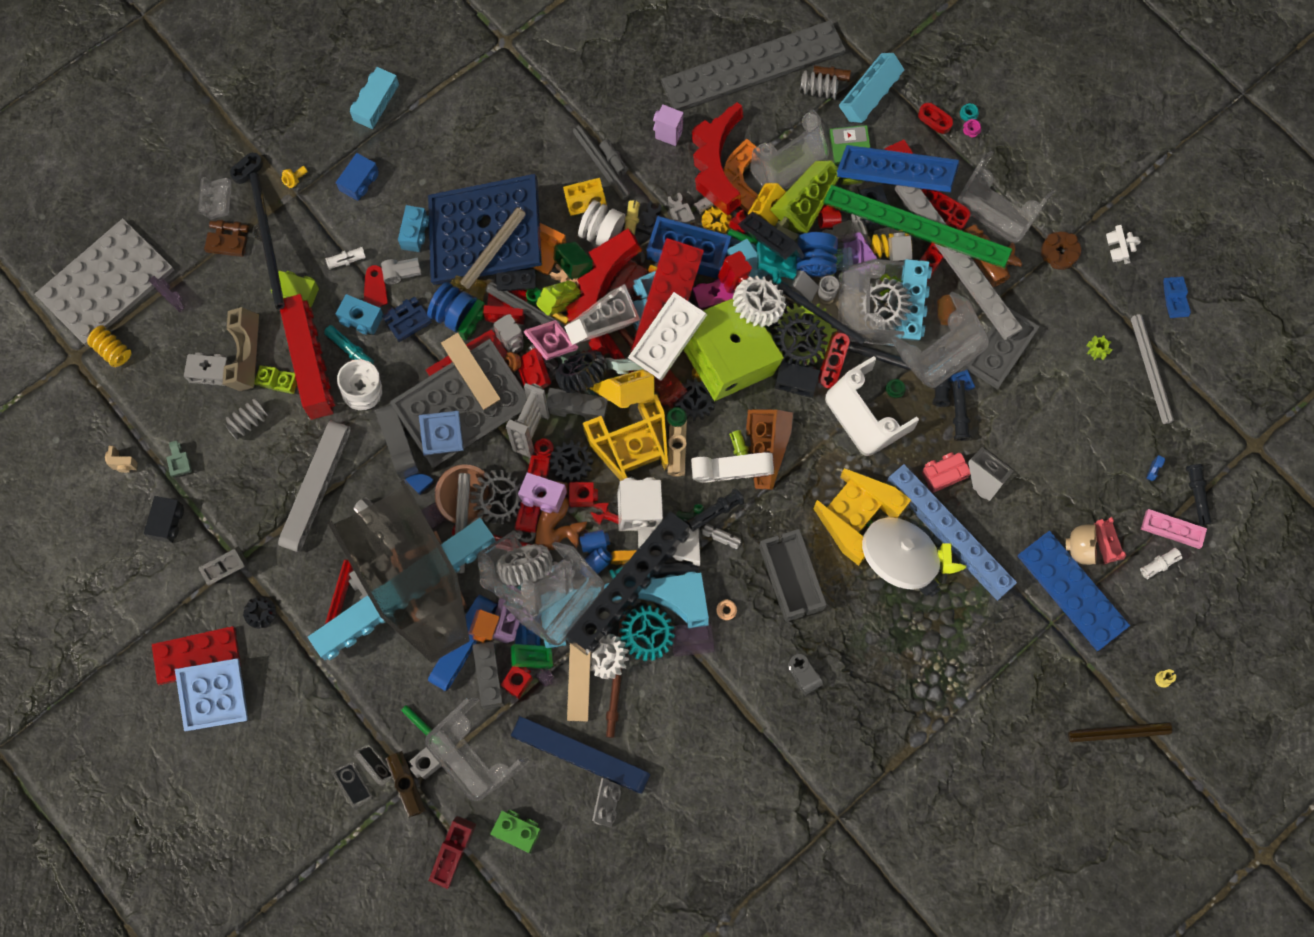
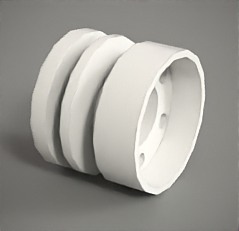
M594 200L582 217L578 236L583 239L587 237V240L590 242L597 236L596 245L600 246L621 233L625 222V214L613 208L607 214V205H601L600 202Z
M358 359L347 362L337 375L342 398L349 407L356 410H368L380 401L383 394L380 376L376 367L369 361Z

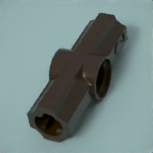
M403 751L385 758L408 818L426 811ZM404 779H409L411 782L410 787L402 790L401 782Z

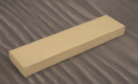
M456 333L441 342V345L482 409L485 410L500 401V397L460 335Z
M571 643L567 721H588L591 651L586 656Z

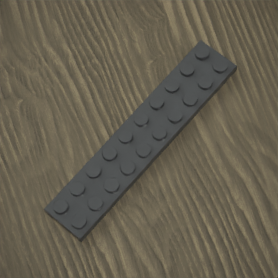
M829 20L662 78L661 83L672 108L682 111L845 54V48L832 21Z

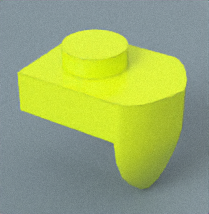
M943 543L939 550H937L938 557L940 558L941 573L951 574L964 570L967 567L963 564L952 563L951 543Z

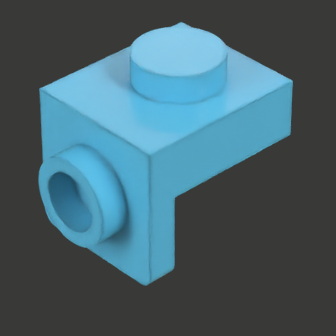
M655 271L633 280L635 283L633 289L637 296L640 295L641 298L648 297Z

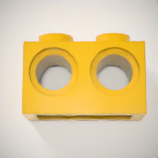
M600 178L563 187L570 216L584 213L594 200L600 202L601 205H607Z

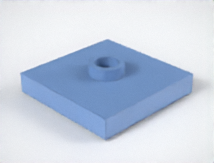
M459 411L419 415L423 455L464 451Z

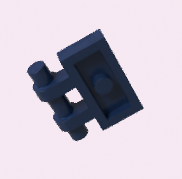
M415 296L409 300L405 299L402 301L403 304L394 309L390 308L387 310L388 313L382 316L385 323L393 319V322L388 324V327L398 342L432 323L421 305L415 309L413 308L414 305L419 303ZM406 310L408 311V313L399 318V314Z

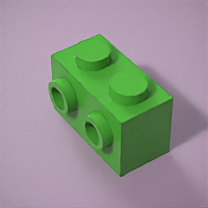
M509 809L507 813L501 811L491 835L531 854L541 833V829L537 828L539 824L528 818L526 822L518 819L520 816L518 813Z

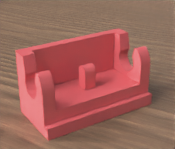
M1113 517L1106 521H1103V519L1098 520L1093 524L1096 525L1097 543L1105 564L1122 560L1126 557V553L1121 548L1113 525Z

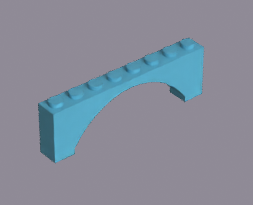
M688 572L685 575H667L659 579L652 577L650 585L638 593V599L652 601L672 610L688 624V628L709 625L701 573ZM634 581L625 583L627 587H633L636 584ZM608 584L601 587L587 586L579 590L566 589L564 592L558 593L550 591L539 595L546 648L566 646L567 633ZM616 596L612 599V601L621 600L623 598L620 596Z

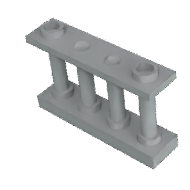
M525 383L524 389L527 401L518 420L512 421L509 419L506 429L513 451L531 458V455L534 453L532 436L540 418L548 420L550 415L543 388L537 384L529 385Z

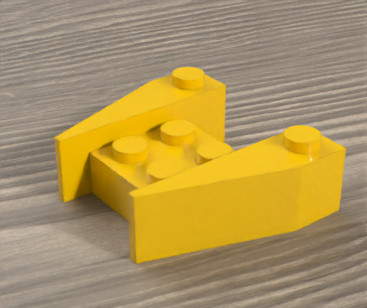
M657 394L654 395V398L648 399L644 403H638V409L643 420L608 433L602 416L583 423V430L590 447L620 481L627 478L626 472L659 459L664 470L668 468L665 415Z
M844 468L840 478L847 482L845 487L828 507L817 500L813 509L842 553L859 566L865 559L862 548L863 536L860 532L879 509L891 518H899L910 504L911 499L893 486Z

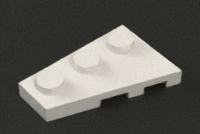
M689 528V538L685 543H680L677 546V552L673 557H675V560H687L693 562L694 565L700 566L699 531L696 529L693 532ZM638 529V547L645 542L655 529ZM666 535L663 539L666 541H671L674 539V537L671 535ZM654 550L651 554L659 556L661 552Z

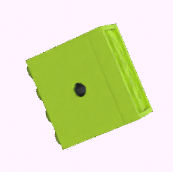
M733 298L703 311L707 316L683 349L714 401L774 375L784 358L782 352L779 351L780 348L775 345L771 333L764 326L762 328L759 324L753 326V322L746 324L747 319H740L741 313H735L737 307L733 306Z

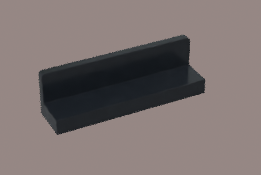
M751 212L738 224L743 231L784 260L793 253L801 259L805 257L796 241L754 212Z

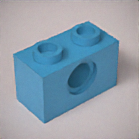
M346 294L336 312L339 323L343 326H352L357 328L356 330L362 334L367 335L369 333L374 335L382 320L383 312L379 307ZM363 314L361 318L355 319L356 315Z

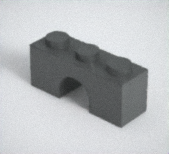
M549 388L547 397L549 414L566 417L567 414L573 413L585 417L586 421L602 416L605 423L609 405L608 400L604 397L577 392L573 394L571 392L566 393V391Z
M493 641L473 645L481 706L484 710L503 707L504 700L498 674L496 646Z

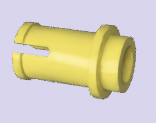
M1170 669L1160 671L1155 676L1156 684L1160 687H1168L1176 680V674L1172 675L1174 671Z

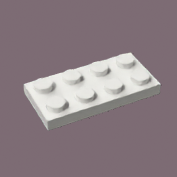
M673 292L628 358L659 380H662L707 314Z

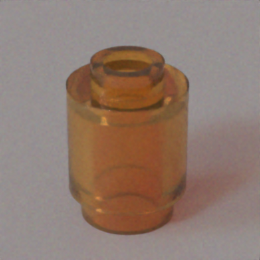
M944 295L937 301L938 319L942 325H953L958 318L957 299L951 295Z

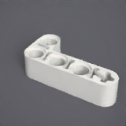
M757 453L716 459L709 457L691 459L693 480L701 483L774 474L772 453Z

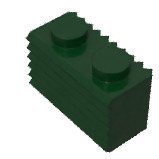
M576 242L555 245L553 259L571 280L579 279L592 271V258L587 256L584 249Z

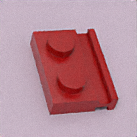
M533 348L521 357V367L518 371L523 386L525 383L529 385L537 384L544 389L551 384L542 354L537 348Z

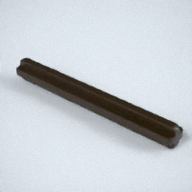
M1171 723L1072 730L1068 732V739L1072 743L1172 734L1173 730Z

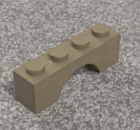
M243 307L228 311L227 330L236 342L237 355L232 364L224 366L222 385L238 391L254 388L259 314Z

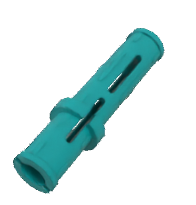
M329 325L325 329L324 335L344 350L351 360L362 359L374 364V360L367 356L361 347L353 344L333 325Z

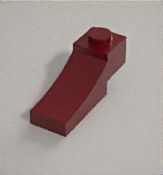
M459 816L455 817L446 839L442 843L428 881L446 889L451 886L456 870L476 827L475 823Z

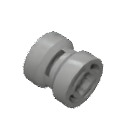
M825 276L821 279L818 295L822 300L831 301L836 297L839 288L838 280L833 276Z

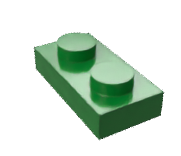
M477 299L457 329L458 334L465 341L474 334L479 320L482 321L484 319L485 303Z
M522 644L511 646L513 667L545 669L553 667L551 648Z

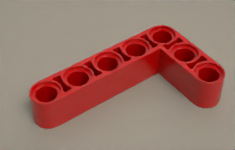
M922 189L924 195L931 199L929 202L946 225L963 231L970 217L969 209L940 191ZM941 206L946 207L947 210H943V209H941L940 207H941ZM956 216H961L963 220L958 219ZM931 243L920 261H927L928 259L934 261V263H929V267H932L931 277L944 259L934 243Z

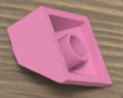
M556 320L524 331L525 335L546 360L578 349L576 344L572 345L568 334Z

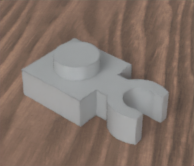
M677 193L678 201H673L671 196H669L668 204L672 207L670 214L673 220L685 224L694 223L695 218L688 203L682 205V195Z

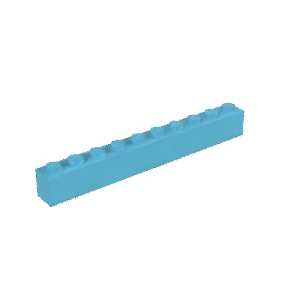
M477 519L308 636V639L322 659L331 660L339 655L341 649L354 645L358 637L368 635L374 630V626L387 622L397 610L400 612L407 608L411 600L421 598L426 594L425 591L427 589L440 585L443 582V578L456 574L460 570V566L473 562L477 558L476 555L482 551L487 552L496 542L494 536L482 519Z

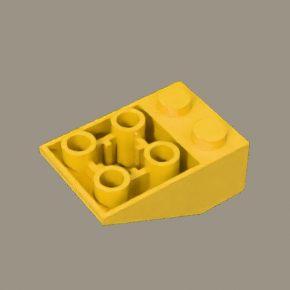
M642 369L601 381L589 389L618 407L627 408L631 404L644 403L648 399L654 398V375Z

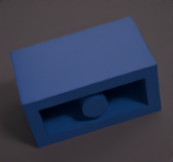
M356 153L336 181L339 191L359 201L361 196L367 193L371 182L375 181L378 177L379 171L376 163Z

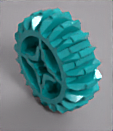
M643 606L639 607V612L633 609L631 611L632 615L627 614L625 616L628 621L623 620L621 622V625L625 627L619 630L621 634H625L621 637V641H627L623 648H631L628 652L629 655L636 652L635 659H639L641 655H643V661H647L648 655L651 661H654L656 656L662 658V652H669L667 646L673 645V642L669 639L675 637V634L669 633V631L674 630V626H668L671 619H664L666 612L659 615V608H656L654 612H652L651 606H648L646 611ZM641 619L640 630L632 633L633 623ZM649 619L657 622L659 627L652 626ZM646 629L652 633L648 638L647 635L644 636L642 634ZM662 634L661 644L659 647L654 648V637ZM634 640L642 641L647 649L640 647Z

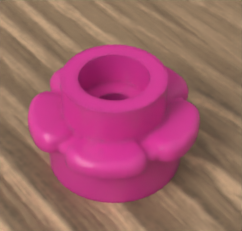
M970 119L963 125V132L969 137H976L981 132L980 123L975 119Z

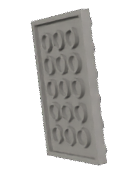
M122 218L39 289L35 295L87 347V339L93 329L104 325L107 330L170 275L174 269Z

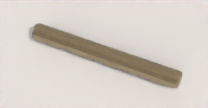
M516 208L462 278L460 281L461 285L467 289L472 286L525 217L526 213L522 209Z

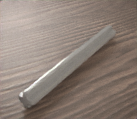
M1141 314L1132 316L1131 322L1162 423L1168 424L1174 421L1143 317Z

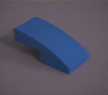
M1184 277L1164 278V294L1169 317H1189L1191 311L1186 298L1188 290Z

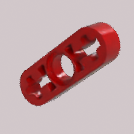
M842 332L832 334L822 363L818 380L825 388H831L838 382L850 340ZM841 337V339L844 340V343H840L838 347V343H836L835 340L840 339ZM838 347L841 353L834 351L832 349L835 348L837 350ZM832 355L839 357L836 365H830L829 358ZM829 367V368H831V369H834L835 372H833V371L831 370V373H830V371H829L828 369H826V368ZM829 373H830V377H832V381H828V382L826 383V381L824 380V377H828V376H829Z

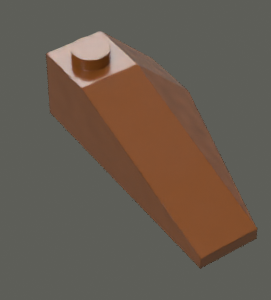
M748 410L746 432L747 436H750L751 441L750 453L773 454L774 474L753 477L755 489L773 490L791 435L792 412L782 410Z

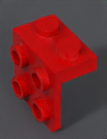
M527 290L509 291L527 302ZM489 294L488 304L484 305L483 311L485 321L494 323L510 314L515 323L524 325L525 314L523 309L513 308Z

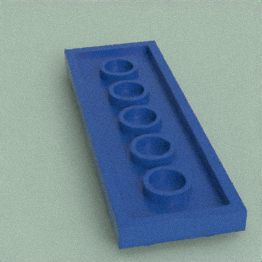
M846 145L837 170V177L951 192L959 167V160Z
M1050 531L1018 554L1017 557L1096 651H1099L1130 626Z

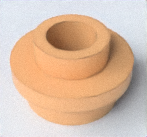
M731 600L721 601L717 605V615L723 620L733 619L737 613L735 603ZM728 607L730 613L725 614L723 608Z

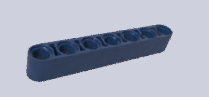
M520 716L510 735L523 743L640 794H643L651 775L640 768Z

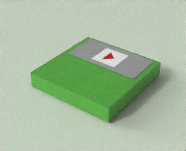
M867 125L834 128L829 131L835 165H840L846 145L870 148Z

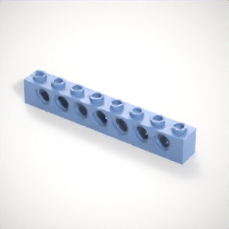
M904 464L889 476L886 484L897 488L911 499L908 507L942 543H951L953 555L963 565L967 566L966 568L997 601L1017 583Z

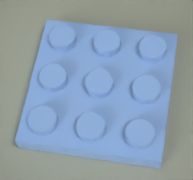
M239 658L175 669L184 731L249 720Z

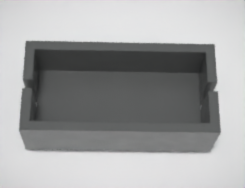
M797 529L782 534L780 544H778V536L760 541L759 548L785 622L801 618L805 612L806 615L823 611L826 607V602L800 530Z

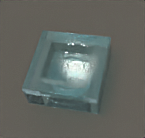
M851 247L837 249V253L834 255L837 257L836 271L854 268Z

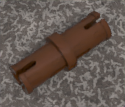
M814 65L813 69L816 78L819 73H822V78L829 74L830 80H832L833 76L836 75L837 80L846 82L850 80L851 70L834 68L835 66L830 68Z

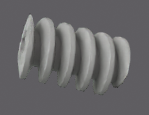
M805 70L802 74L799 93L803 89L804 95H806L811 90V95L814 96L816 91H818V95L821 97L825 92L826 98L833 94V99L836 100L839 81H837L836 75L830 80L829 74H826L823 79L822 73H819L816 78L814 71L808 76L807 70Z
M252 399L253 406L248 403L245 404L246 411L239 408L240 415L233 412V420L226 417L227 424L224 425L236 440L239 439L238 433L243 436L246 435L244 428L251 431V424L259 426L257 419L262 422L265 421L264 415L267 414L256 399Z

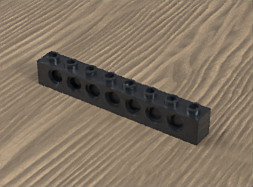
M669 512L567 633V641L586 656L590 651L593 653L600 644L599 640L603 636H608L612 631L614 622L616 620L620 621L623 618L628 605H633L637 601L638 593L650 585L653 575L655 573L659 574L665 566L663 563L675 555L677 546L680 543L686 542L690 536L689 525L672 512ZM666 535L674 537L671 541H666L663 538ZM658 550L661 554L659 556H652L651 552ZM642 565H645L649 568L645 572H641L638 570V568ZM634 581L636 584L633 587H627L625 583ZM616 596H620L623 598V600L619 603H615L612 601V599ZM602 612L610 614L606 619L600 618L599 615ZM590 627L597 629L592 635L586 633V630Z

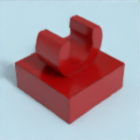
M742 209L730 220L729 227L740 233L747 234L738 225L747 217L743 214L744 210Z

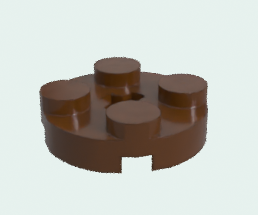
M1067 232L1049 234L1041 247L1043 260L1051 264L1052 268L1058 270L1072 267L1081 254V246L1077 241L1076 235ZM1062 247L1065 251L1063 254H1060V251L1056 249Z

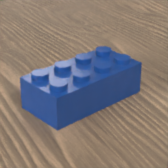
M657 216L647 247V260L658 262L666 238L704 250L697 273L719 279L717 276L727 257V249L731 246V236Z

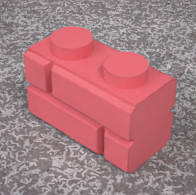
M951 452L943 456V460L939 462L933 460L925 464L922 475L931 493H935L970 476V469L961 453L954 455Z

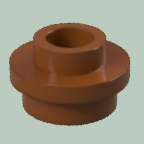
M513 352L506 354L504 361L510 370L515 372L521 367V358Z

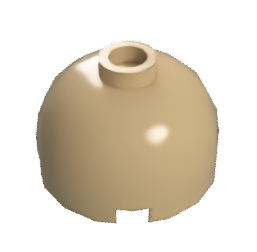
M1080 525L1071 532L1070 538H1066V550H1070L1072 558L1080 564H1096V525Z

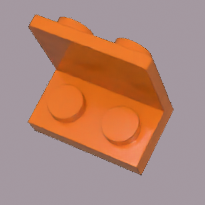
M540 223L542 265L531 268L549 275L556 263L553 259L555 245L565 244L566 237L564 234Z

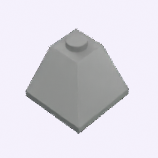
M983 447L968 462L973 489L977 491L980 497L989 501L1014 472Z

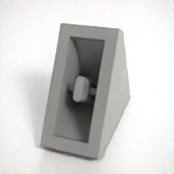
M796 271L794 280L781 277V282L783 281L788 284V288L812 302L819 286L804 271Z

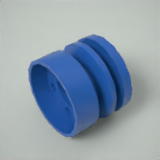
M811 232L798 236L797 244L805 257L801 259L797 256L796 271H804L811 277H824L835 274L837 270V257L834 255L837 253L838 238L832 234Z
M445 282L438 288L431 299L427 316L433 320L436 319V322L440 324L444 322L445 327L458 333L457 329L477 301V298L465 291L460 293L458 287H453L451 283Z

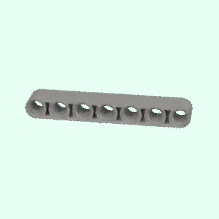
M332 420L327 424L278 541L279 546L296 552L302 549L348 440L350 426Z

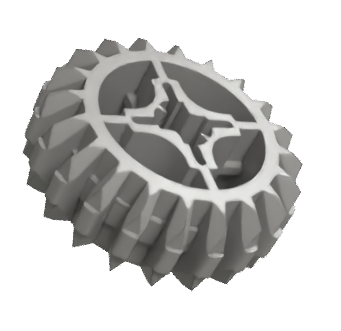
M883 278V281L876 280V285L873 283L869 284L871 289H864L867 295L861 296L864 303L859 304L860 307L864 308L860 312L861 315H866L863 320L869 322L870 327L875 326V329L879 331L881 329L888 331L889 328L895 330L896 325L902 326L901 319L908 320L905 314L911 313V310L907 308L913 305L912 302L907 301L912 297L910 294H906L908 289L903 287V283L896 282L895 279L889 281L888 278ZM891 289L889 293L882 297L878 295L884 290ZM882 301H885L886 303H888L887 306L890 307L891 309L885 308L886 306H884V303H883ZM888 313L894 314L889 319L881 320L882 317H885Z
M528 544L517 549L514 548L512 551H508L506 555H502L501 559L497 561V572L502 582L506 583V585L512 584V586H516L519 584L522 586L532 581L536 582L537 579L547 575L552 569L553 559L547 547Z

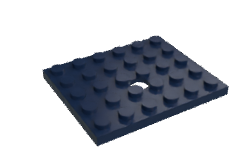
M535 174L428 195L430 273L433 285L462 280L516 208L522 209L526 213L525 217L479 277L542 265L538 179ZM483 216H490V224L485 228H480L478 222L482 220Z

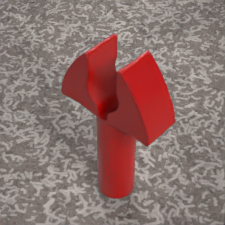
M609 503L594 504V508L600 509L603 512L601 515L591 512V516L596 523L601 525L602 521L607 519L619 524L618 515L608 510Z

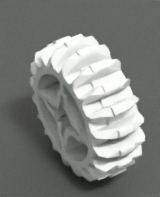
M758 276L754 278L749 277L736 287L733 295V306L737 307L735 313H741L740 319H747L746 324L753 322V326L759 324L762 328L766 324L769 327L783 315L786 297L782 296L783 290H778V284L773 285L772 280L766 281L765 276L761 279Z

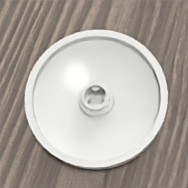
M882 518L872 523L864 534L862 541L864 556L871 568L885 581L905 589H919L927 586L938 574L940 558L938 557L937 548L930 537L916 525L899 518Z

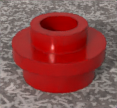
M539 439L534 444V452L537 456L549 457L554 451L553 443L548 439ZM546 446L548 449L543 452L540 450L541 447Z

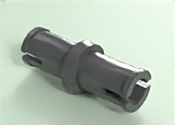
M609 139L602 141L599 146L605 153L608 163L612 164L619 176L624 175L628 171V167L621 159L620 152L615 150Z

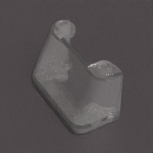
M814 109L803 116L802 126L806 131L778 151L768 143H763L753 149L750 172L762 186L765 183H778L784 190H787L815 161L828 160L829 150L821 118Z

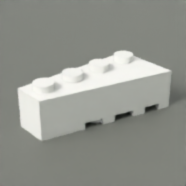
M623 284L565 326L572 345L623 329L639 321L640 318L626 285Z

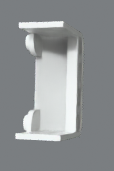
M874 356L848 371L827 391L825 401L858 450L865 456L874 455L915 429L919 421L915 417L902 426H899L897 421L890 417L877 421L856 390L864 384V375L872 371L876 361Z

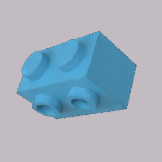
M406 205L398 237L402 250L420 252L421 246L425 242V228L429 224V216H427L425 208Z

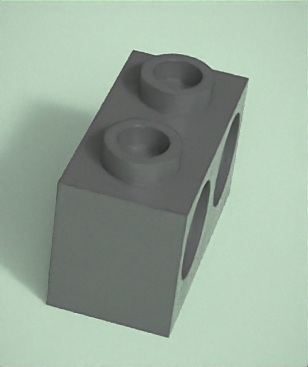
M238 546L200 566L198 569L209 586L248 565V562Z

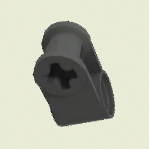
M796 654L789 660V671L805 696L823 685L821 678L804 655ZM795 660L803 663L801 669L794 667Z

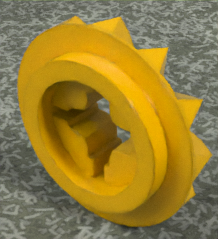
M712 206L710 209L705 210L701 222L704 229L724 234L730 229L729 223L732 218L730 214L727 216L718 207ZM721 216V223H713V217L718 218Z

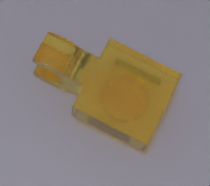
M456 275L455 280H451L453 287L456 286L477 299L483 300L487 283L476 279L472 286L467 289L460 283L462 277Z

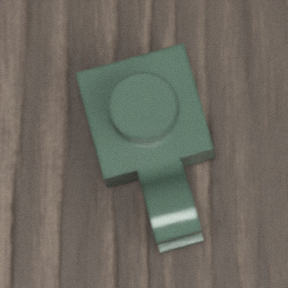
M177 440L169 442L172 456H168L166 459L170 476L176 477L191 473L192 469L188 453H182L181 444Z

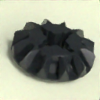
M256 596L248 600V603L244 606L243 617L246 623L253 628H265L275 619V604L265 596ZM258 605L262 610H266L261 613L260 618L257 614H253L257 611Z

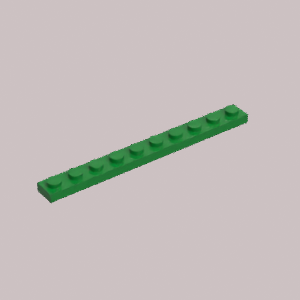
M834 185L830 186L824 200L825 205L903 233L905 232L914 237L1004 269L1012 253V249Z

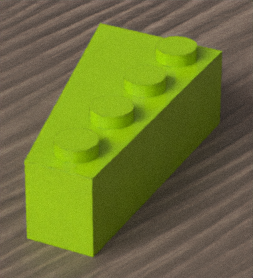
M815 161L770 210L780 221L784 217L788 218V230L794 233H808L824 205V200L830 186H835L839 179L837 177L838 167L832 161Z

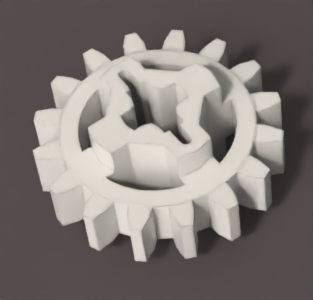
M608 634V636H603L599 640L598 648L593 653L591 652L590 664L592 666L590 671L595 672L594 675L602 679H615V674H622L621 668L626 669L624 661H628L629 658L625 657V654L629 650L623 648L626 642L621 641V637Z

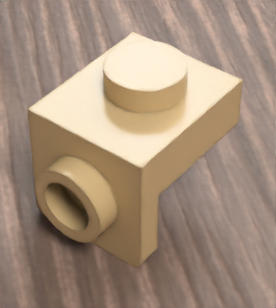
M109 446L105 454V461L109 467L123 473L137 470L138 462L132 457H119V450L114 446Z

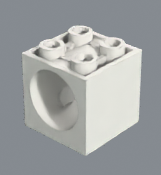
M650 477L643 480L625 478L623 481H620L617 492L619 531L655 529L663 519L661 480Z

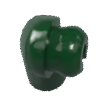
M696 504L688 513L677 511V517L686 522L702 512L704 506Z

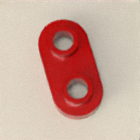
M932 103L921 105L918 117L922 122L941 134L951 130L953 119L950 115Z

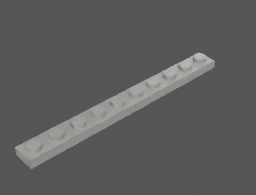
M901 185L895 187V191L911 213L946 225L920 188ZM935 244L1003 339L1007 340L1022 330L1021 325L971 257Z

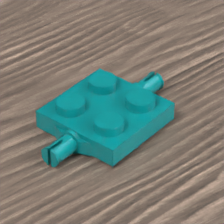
M758 241L757 269L772 274L773 283L776 282V284L781 282V277L794 280L796 276L795 254H791L784 260Z

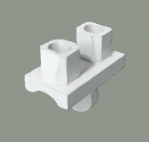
M1115 226V231L1106 234L1109 246L1117 243L1120 244V248L1110 250L1112 261L1124 260V264L1130 263L1127 247H1130L1131 252H1135L1137 250L1136 245L1141 242L1140 238L1133 237V233L1129 232L1127 233V239H1125L1122 226Z

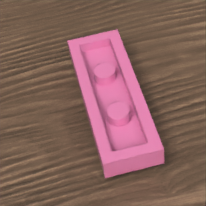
M1148 509L1145 512L1141 530L1200 549L1203 546L1207 528Z

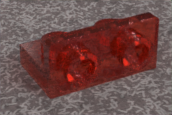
M670 369L662 380L654 376V392L657 391L660 395L658 397L659 401L664 407L668 405L673 409L672 403L687 392L686 388Z

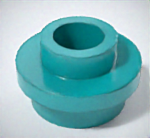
M971 103L964 105L960 110V117L966 122L970 119L976 120L979 115L976 105Z

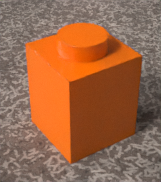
M476 610L468 634L473 635V640L482 643L485 640H491L499 616L483 610Z

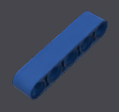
M478 595L467 612L463 623L455 632L432 670L428 682L444 691L451 687L472 652L473 645L478 642L472 639L473 635L468 634L476 610H483L494 614L498 604L482 595Z

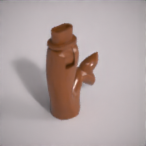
M976 224L963 230V232L991 241L984 234L983 230H979ZM1014 243L1008 246L1012 249V253L1005 269L973 258L992 287H996L1010 278L1007 269L1008 264L1022 267L1021 260L1014 255Z
M554 481L565 485L567 493L558 513L541 511L535 544L543 545L549 550H556L562 539L568 538L577 548L580 542L579 533L585 529L587 521L574 523L570 526H562L554 530L555 526L566 515L569 507V484Z

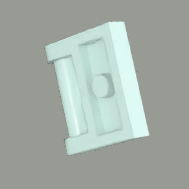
M605 358L608 366L607 370L614 369L618 374H628L631 370L635 372L643 369L630 359Z

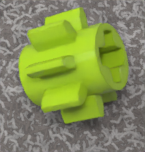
M1104 335L1100 338L1094 336L1092 341H1089L1086 345L1090 348L1087 354H1091L1094 360L1100 357L1104 360L1107 356L1106 354H1110L1112 351L1111 348H1108L1111 341L1105 339Z

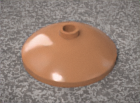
M462 464L451 467L439 478L435 489V502L440 513L447 520L456 523L459 474H470L467 525L479 518H484V516H477L480 510H473L477 503L470 502L471 499H476L474 495H470V492L477 491L473 484L480 485L477 478L481 477L484 479L483 474L485 472L476 466ZM487 486L484 490L483 501L489 495V486ZM492 505L486 506L488 510L492 507Z

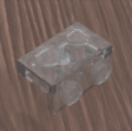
M205 177L201 178L198 212L209 219L229 215L231 180L223 178L210 181Z

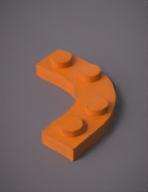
M748 139L742 142L730 154L724 167L726 177L741 194L740 207L747 213L758 194L745 183L743 171L760 154V149Z

